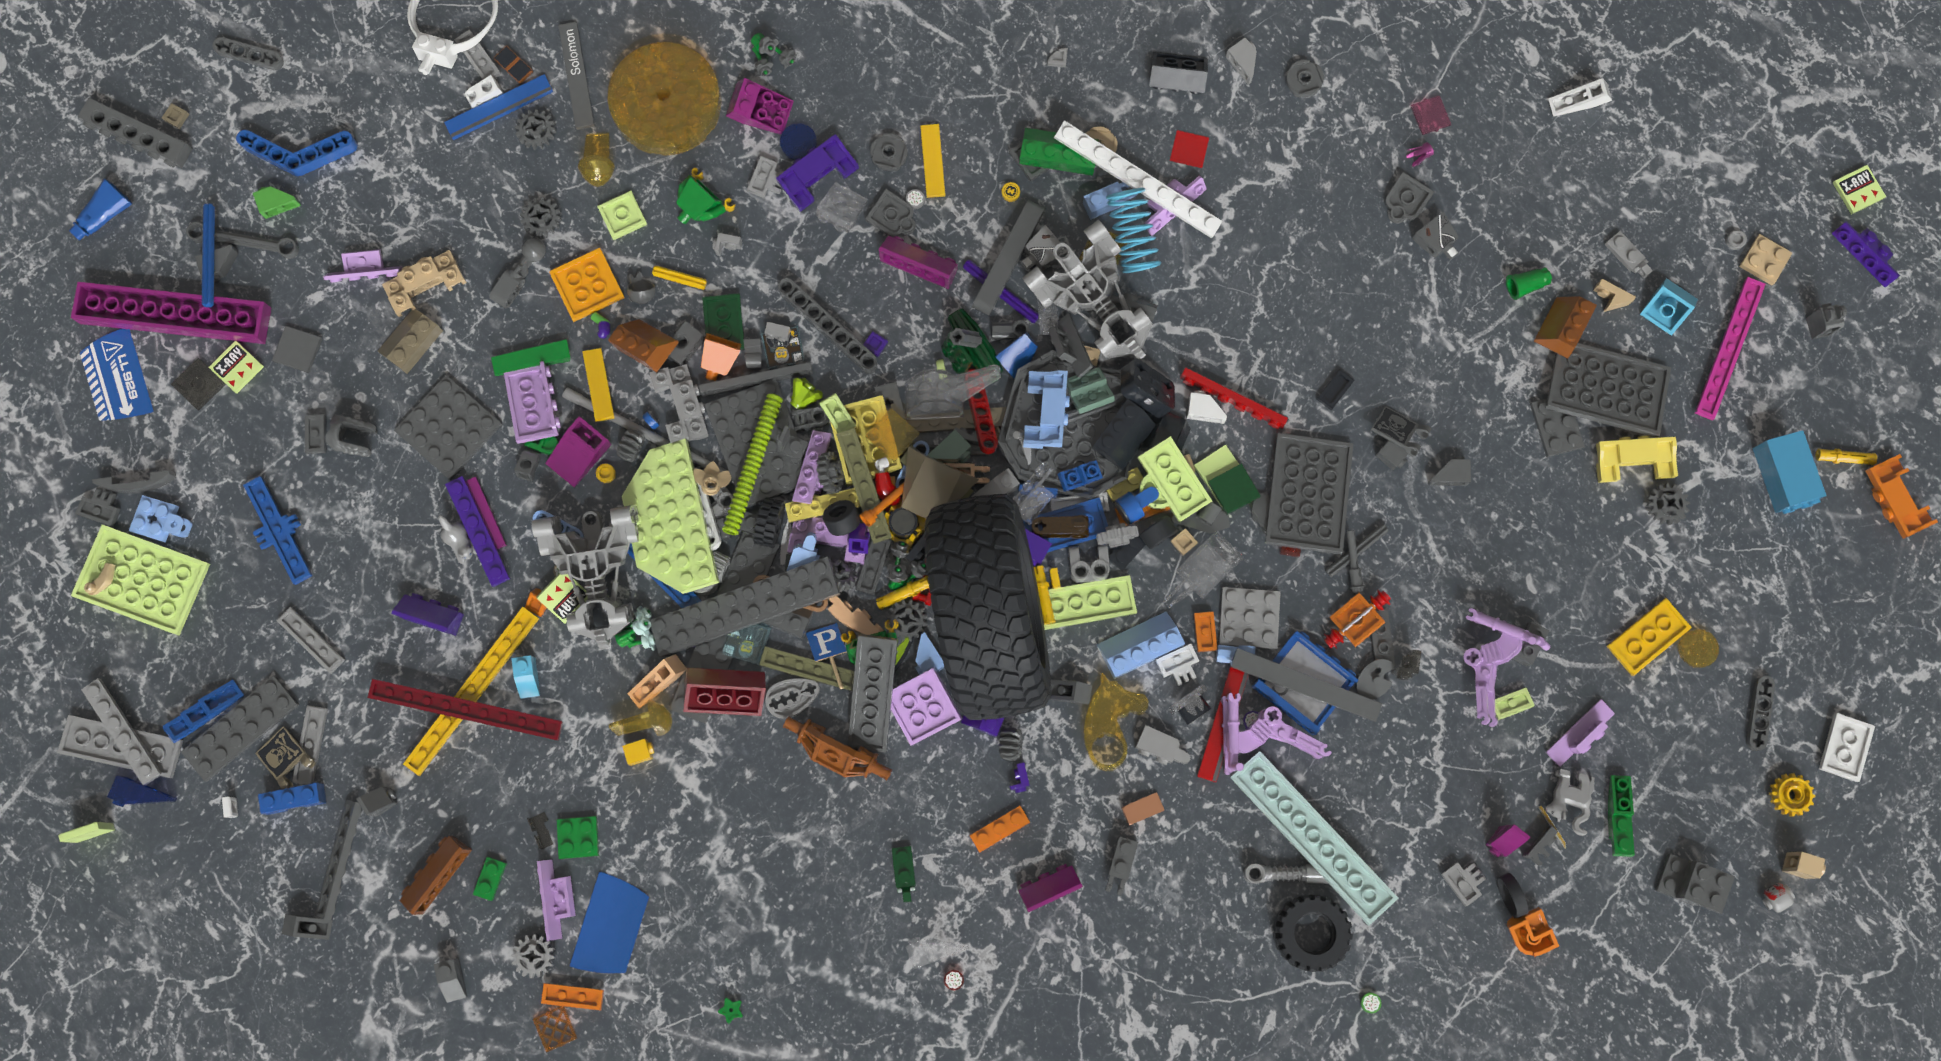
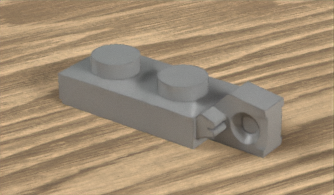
M1621 231L1605 243V246L1630 272H1638L1643 278H1646L1653 271L1648 266L1645 256Z

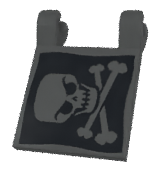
M1385 406L1371 430L1404 448L1411 457H1415L1421 446L1418 443L1409 442L1414 432L1421 439H1426L1431 432V427L1417 424Z

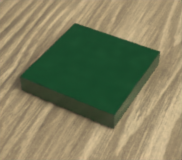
M1242 463L1208 481L1210 488L1226 515L1261 496Z

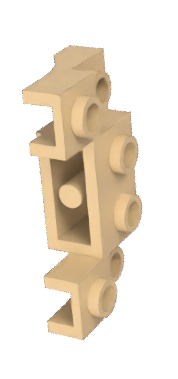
M448 250L434 258L431 256L421 258L418 263L402 268L397 273V277L383 283L382 286L389 297L388 299L396 315L401 317L403 316V311L409 308L412 310L416 309L411 300L412 297L442 282L445 283L449 291L453 290L452 286L460 282L463 284L467 282L452 252Z

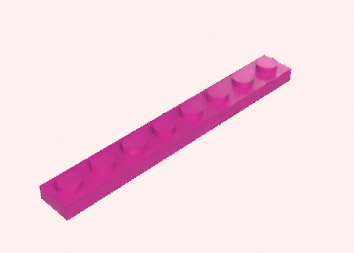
M1750 277L1745 279L1695 414L1710 420L1715 419L1766 285L1765 283Z

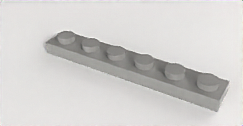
M97 678L81 689L142 785H147L162 775V772L103 681Z

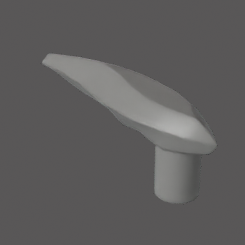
M1020 429L1013 433V437L1019 439L1027 465H1030L1031 448L1023 447L1025 432Z

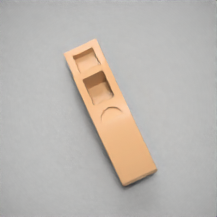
M839 595L828 599L833 604L828 608V611L851 630L866 635L884 631L877 623L874 625L870 621L872 617L865 609L861 611L857 608L851 612L853 609L846 600L842 602L838 598Z

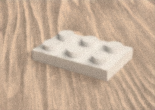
M1835 713L1819 769L1855 782H1860L1875 726Z

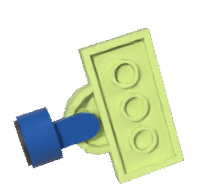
M1170 436L1138 457L1148 473L1140 483L1139 494L1134 496L1131 492H1127L1116 499L1114 504L1123 520L1131 525L1145 516L1143 508L1146 506L1154 509H1163L1169 506L1178 522H1181L1212 502V500Z

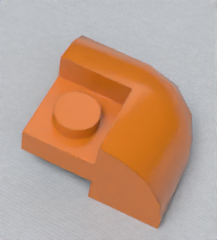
M1540 907L1518 918L1512 916L1507 921L1506 925L1514 944L1525 955L1535 957L1559 947L1554 932L1549 927Z

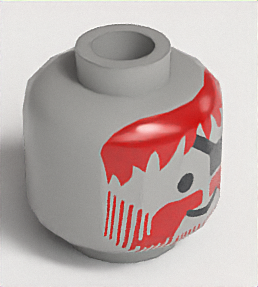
M1776 883L1764 890L1765 899L1762 901L1768 910L1773 909L1775 912L1780 913L1791 907L1794 903L1793 899L1795 896L1786 884Z

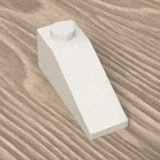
M1602 78L1548 98L1553 116L1593 108L1612 101L1608 84Z

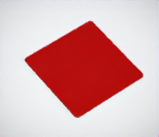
M1177 130L1170 161L1202 168L1209 137Z

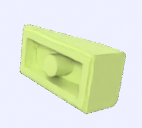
M836 393L819 403L837 433L856 426Z

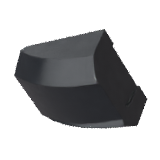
M1170 412L1161 418L1154 417L1153 422L1156 426L1145 439L1140 450L1147 452L1171 436L1181 452L1191 430L1187 420Z

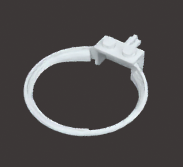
M410 0L407 18L409 26L416 37L412 48L418 59L422 60L418 69L419 72H423L424 75L429 74L434 64L452 69L458 56L457 53L475 46L492 27L498 12V0H492V15L486 27L473 38L458 44H453L451 40L420 32L416 22V9L420 0Z

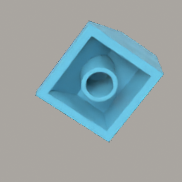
M1666 278L1650 298L1640 315L1672 336L1695 308L1698 299Z

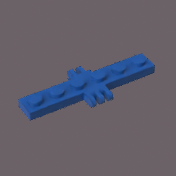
M259 476L244 484L243 486L264 525L253 532L255 537L262 534V536L256 539L258 543L266 541L260 545L261 550L274 545L294 585L312 577L313 575L292 536L296 532L295 528L301 526L300 521L291 523L298 519L297 515L282 516L263 477Z

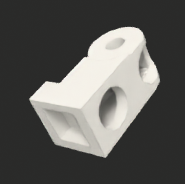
M492 75L486 77L465 92V96L472 108L504 94L499 83Z

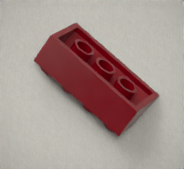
M687 668L683 712L761 716L766 690L765 672Z

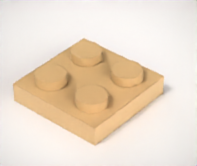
M1759 234L1739 267L1768 284L1774 285L1791 257L1792 252Z

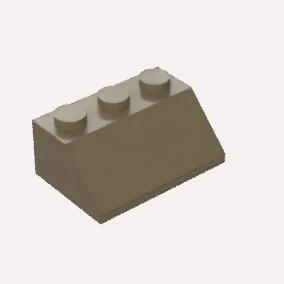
M414 309L410 311L377 352L408 374L443 330L423 313Z

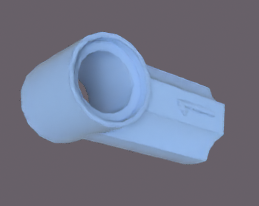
M1218 645L1216 662L1231 663L1236 648L1255 655L1256 647Z

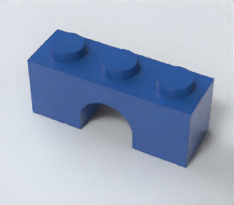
M321 783L258 794L260 813L266 815L285 812L292 808L310 807L326 803L324 784Z

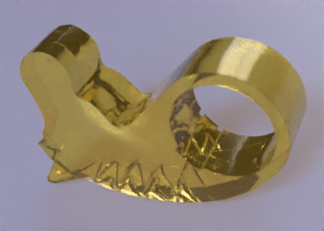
M1103 673L1100 677V686L1094 693L1087 711L1084 726V743L1088 757L1097 769L1113 771L1124 763L1127 756V743L1117 720L1128 716L1130 713L1136 715L1146 713L1149 702L1144 694L1124 690L1118 684V681H1109ZM1106 735L1117 739L1123 748V755L1120 760L1110 765L1098 762L1092 752V747L1097 738H1102Z

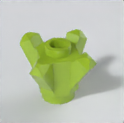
M806 378L793 379V394L790 404L798 410L807 408L808 405L823 397L822 391L815 390V386L809 383Z

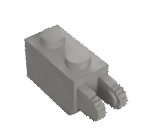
M1146 725L1135 747L1139 750V754L1145 757L1152 755L1157 758V762L1167 765V763L1171 764L1173 761L1184 765L1191 758L1188 752L1186 753V751L1179 749L1180 743L1178 739Z

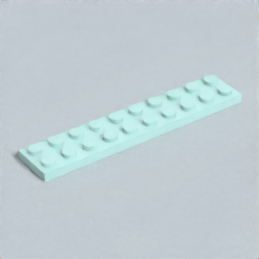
M1260 751L1243 765L1242 771H1237L1231 776V779L1368 926L1399 899Z

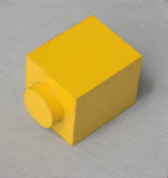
M647 739L622 746L627 764L630 766L653 759L652 754L655 753L652 742H648Z

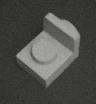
M718 233V237L713 241V249L717 256H721L723 246L728 250H736L742 248L743 242L741 237Z

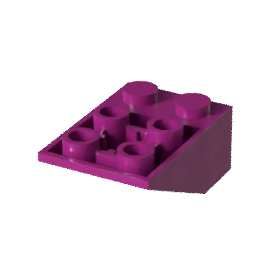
M743 78L736 84L726 116L742 124L783 135L794 101Z
M579 416L566 430L545 464L575 488L612 444Z

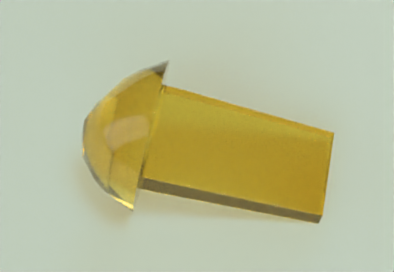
M609 133L586 135L584 158L578 163V170L582 177L592 186L600 187L610 180L615 168L610 160Z
M649 700L647 712L610 723L609 728L617 736L653 728L657 736H663L671 730L673 722L670 712L663 705Z

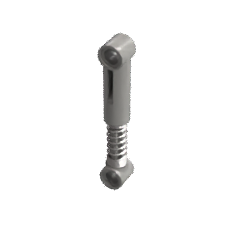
M1255 863L1247 865L1243 871L1245 880L1252 884L1271 880L1272 882L1273 880H1288V882L1289 880H1299V882L1301 880L1305 881L1306 884H1329L1311 864H1305L1300 868L1297 866L1295 868L1292 866L1289 868L1287 866L1284 868L1281 866L1271 868L1270 866ZM1252 868H1256L1259 871V876L1256 879H1252L1249 875Z

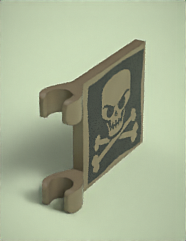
M284 726L255 753L282 789L293 787V783L285 775L300 761L305 767L311 769L316 765L314 759L305 752Z

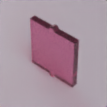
M1440 96L1428 100L1425 98L1422 102L1411 105L1422 135L1434 131L1438 132L1440 129L1451 126Z

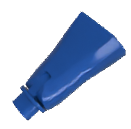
M104 178L88 204L73 222L74 226L69 231L78 240H81L85 235L89 236L98 231L110 219L133 203L115 185Z

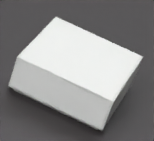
M223 797L224 817H238L237 799L235 797Z

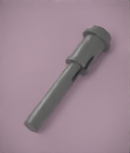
M1354 530L1346 531L1351 569H1349L1351 586L1349 588L1352 589V593L1362 592L1365 585H1363L1361 568L1358 565Z

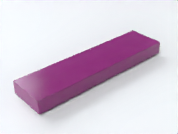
M477 477L467 480L468 487L497 550L507 546Z

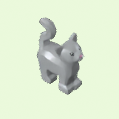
M1556 770L1555 776L1558 777V782L1553 791V801L1546 806V812L1550 813L1552 817L1557 818V822H1560L1561 818L1566 820V804L1582 809V814L1573 820L1572 829L1576 834L1584 836L1587 834V831L1580 828V824L1587 821L1590 816L1594 777L1578 773L1576 779L1579 781V784L1576 787L1570 785V771Z

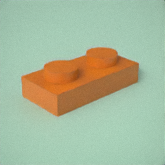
M1214 612L1194 613L1197 652L1217 651Z

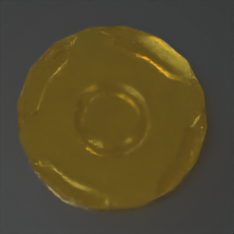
M1695 629L1687 632L1679 642L1678 651L1681 659L1689 664V666L1703 668L1716 661L1719 654V645L1716 638L1710 632Z

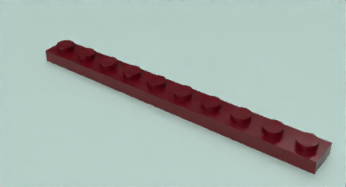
M372 679L367 697L559 741L563 721Z

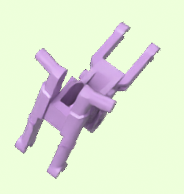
M1470 608L1469 611L1473 613V616L1467 615L1466 618L1468 620L1502 633L1498 640L1482 645L1480 650L1470 648L1464 653L1465 663L1472 666L1476 673L1477 718L1482 719V717H1485L1484 721L1481 722L1483 725H1487L1490 719H1492L1489 726L1494 727L1498 723L1495 712L1494 689L1497 666L1509 662V660L1515 657L1522 649V641L1529 642L1532 645L1537 644L1546 651L1550 649V644L1544 638L1525 629L1509 624L1505 620L1501 621L1498 617L1493 618Z
M1229 693L1227 698L1226 696L1221 698L1223 705L1224 773L1226 775H1230L1233 771L1243 770V764L1238 763L1239 753H1247L1258 748L1268 738L1291 744L1312 755L1315 759L1327 757L1331 754V751L1324 752L1327 744L1283 723L1281 720L1282 713L1277 707H1268L1260 711L1257 715V720H1253L1245 731L1239 732L1240 694L1237 693L1235 699L1232 693Z

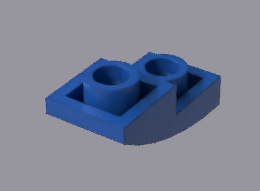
M1097 460L1058 473L1064 492L1103 478Z

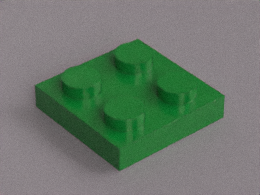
M597 816L557 819L558 859L599 856Z

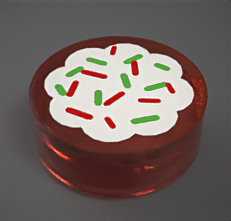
M958 970L948 971L944 977L945 986L950 990L960 989L964 983L962 973Z

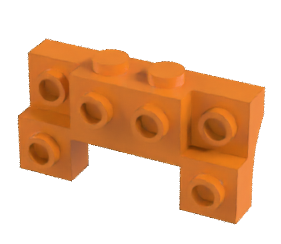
M1901 454L1865 470L1874 486L1871 489L1873 497L1880 504L1883 516L1889 523L1894 522L1902 539L1938 523L1937 519L1932 520L1928 514L1929 505L1919 510L1900 478V475L1908 472L1909 469H1903L1898 460L1902 458Z

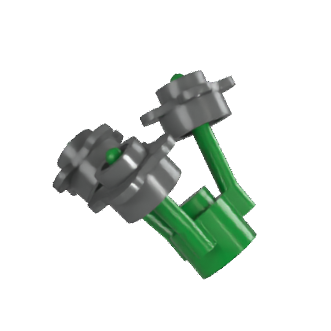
M757 33L751 39V44L754 46L752 51L758 59V62L755 64L757 70L755 76L769 75L774 65L773 62L762 59L760 53H767L769 56H772L776 51L780 54L779 61L782 65L784 64L783 67L785 69L794 64L797 54L794 53L793 49L781 51L776 46L779 44V41L776 38L771 39L762 33Z
M902 541L894 542L891 550H893L892 554L897 558L895 565L889 564L887 567L890 579L888 587L893 591L906 586L915 577L921 579L925 575L928 576L926 563L919 560L918 562H911L912 575L907 579L908 576L905 574L906 566L903 564L899 565L901 558H906L912 547Z

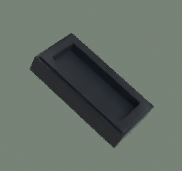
M1339 369L1316 400L1332 410L1355 380Z

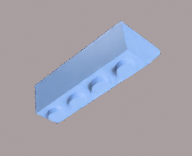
M1164 612L1097 644L1113 679H1116L1183 647L1185 642L1167 612Z

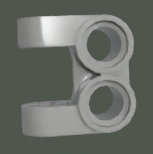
M1097 544L1098 560L1094 562L1080 561L1079 546H1068L1070 577L1074 583L1083 584L1085 582L1102 581L1108 578L1110 567L1107 544ZM1102 568L1105 573L1098 575L1094 570ZM1082 569L1085 571V575L1078 576L1075 571Z

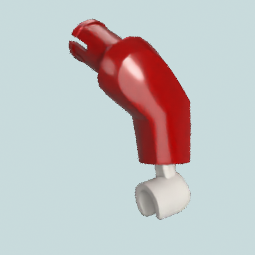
M886 457L875 462V467L879 470V473L875 474L876 492L882 500L897 489L891 482L889 472L884 471V468L889 467V461ZM901 495L884 510L889 512L893 505H898Z

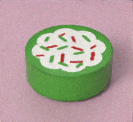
M1374 993L1364 994L1360 1000L1361 1008L1367 1013H1376L1381 1008L1380 997Z

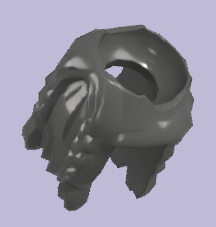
M334 415L330 422V430L326 434V444L335 451L343 452L344 454L370 457L372 453L369 448L343 442V435L347 428L377 435L376 426L360 419Z

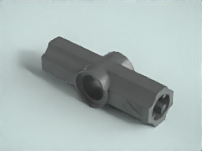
M1113 292L1110 299L1117 309L1121 311L1123 309L1118 298L1119 294ZM1122 294L1132 313L1141 307L1150 321L1153 322L1158 305L1139 300L1133 294Z

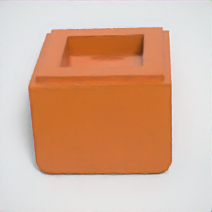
M535 588L529 594L525 609L542 617L547 607L536 598L542 590Z

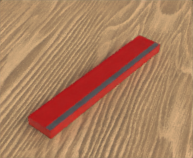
M1230 667L1221 698L1223 696L1227 698L1229 693L1233 694L1234 699L1237 693L1242 698L1249 674ZM1221 698L1197 777L1215 783L1217 782L1224 758L1223 705Z

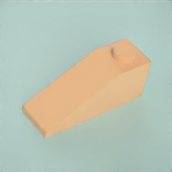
M676 654L667 657L627 694L640 709L676 681L687 668Z

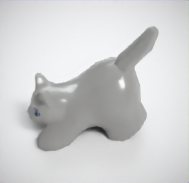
M438 516V520L443 527L440 537L445 544L451 546L460 564H463L465 559H470L472 554H477L471 540L467 537L462 521L449 523L443 516Z

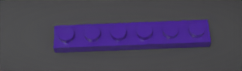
M461 476L446 483L445 486L491 586L495 587L510 580L508 571L465 478Z

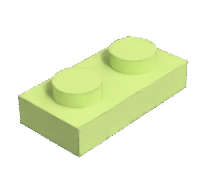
M1527 688L1495 699V712L1498 720L1535 706Z

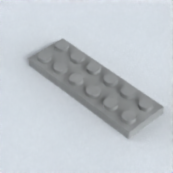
M68 715L57 753L133 770L102 722ZM134 729L162 772L160 776L173 778L183 740L173 743L167 736Z

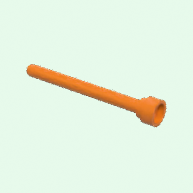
M904 483L875 508L868 511L865 510L860 514V518L868 527L872 526L876 522L877 515L903 494Z

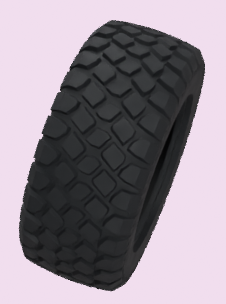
M993 494L963 498L933 507L925 520L924 528L928 583L944 668L946 669L950 689L959 711L969 720H987L1017 716L1045 707L1051 697L1048 648L1029 543L1016 501L1008 494Z

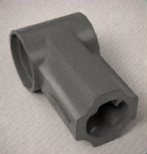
M1024 320L992 322V340H1016L1022 335L1018 334L1016 329L1022 327L1029 334V325Z

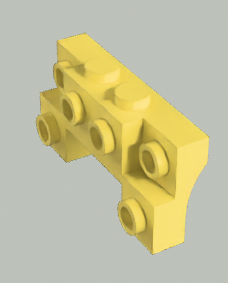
M1640 436L1638 439L1632 440L1631 437H1622L1616 441H1600L1596 444L1598 483L1619 481L1621 479L1619 466L1653 464L1655 479L1675 478L1678 476L1676 437L1650 438V436Z

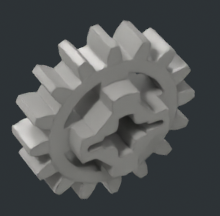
M1125 523L1108 526L1105 528L1106 532L1096 535L1098 545L1109 544L1110 548L1129 544V539L1138 537L1139 533L1137 526L1126 527Z
M533 934L531 939L529 935H526L525 941L522 939L518 940L520 946L513 947L516 953L511 954V957H515L516 960L512 962V965H518L516 972L522 970L523 977L528 973L530 978H534L535 973L538 977H541L542 971L548 973L547 967L554 966L550 961L556 958L555 955H551L555 948H549L551 941L544 942L545 936H541L538 939V935ZM530 943L529 948L522 952L524 947ZM540 945L545 949L546 953H543V951L540 949ZM534 953L535 955L541 957L533 960V958L527 957L526 955ZM522 960L527 963V967L524 966ZM545 960L544 964L539 969H537L538 964L541 961Z

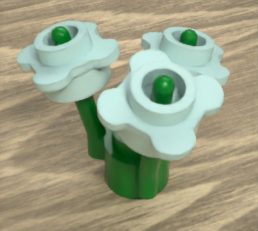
M639 606L634 613L636 619L615 635V639L622 648L625 646L631 648L642 644L645 649L651 648L653 651L655 650L656 643L653 632L649 631L652 614L646 607ZM635 633L641 635V640L634 641L636 639Z

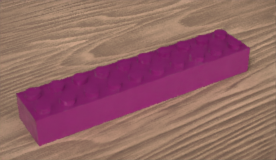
M77 282L71 319L84 325L265 344L272 308L261 301L215 296L214 305L212 307H204L202 305V295Z

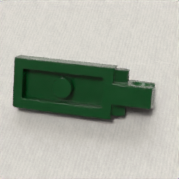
M912 847L892 848L897 892H902L903 902H912L911 891H915L916 886Z

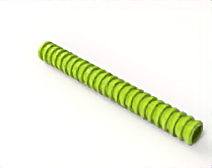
M776 394L766 395L767 399L762 407L764 410L761 411L762 416H759L760 421L757 422L758 427L755 428L756 432H754V437L751 440L753 443H750L749 454L746 455L745 465H743V470L740 472L742 476L738 478L740 482H737L738 487L735 488L736 493H733L734 498L731 499L732 504L729 505L730 509L725 517L727 520L724 521L725 526L722 527L723 532L727 534H739L738 529L741 528L739 524L743 522L741 518H744L743 513L746 512L745 507L748 506L747 502L750 501L749 496L752 495L751 490L754 489L753 485L756 483V474L759 473L758 468H761L760 463L763 462L762 457L765 456L764 452L767 450V441L770 440L771 430L774 429L773 425L778 417L776 415L779 413L778 408H781L780 403L783 402V399Z

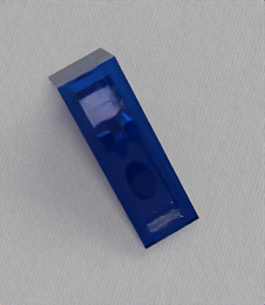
M119 775L116 776L107 795V798L113 800V804L124 807V805L176 802L177 800L176 797Z

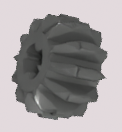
M628 429L619 442L616 451L617 455L625 461H635L638 454H640L645 436L637 430Z
M1013 727L1003 728L999 739L1000 757L1010 761L1019 760L1023 749L1022 731Z

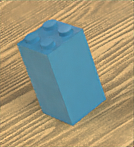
M1803 430L1766 440L1752 448L1775 513L1782 511L1783 514H1787L1800 508L1805 509L1820 503V499L1827 496Z

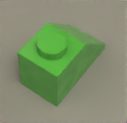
M271 186L262 187L253 193L259 213L265 219L301 206L294 196Z

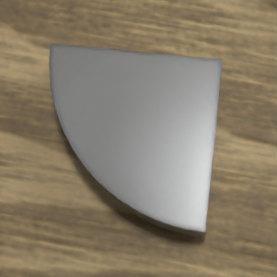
M1061 48L1049 57L1047 66L1066 68L1068 48Z

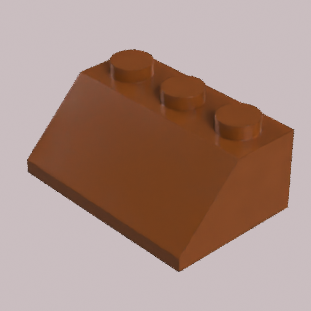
M1580 296L1556 297L1534 342L1568 359L1580 340L1597 305Z
M640 319L618 325L608 339L620 352L656 373L679 343L677 340Z

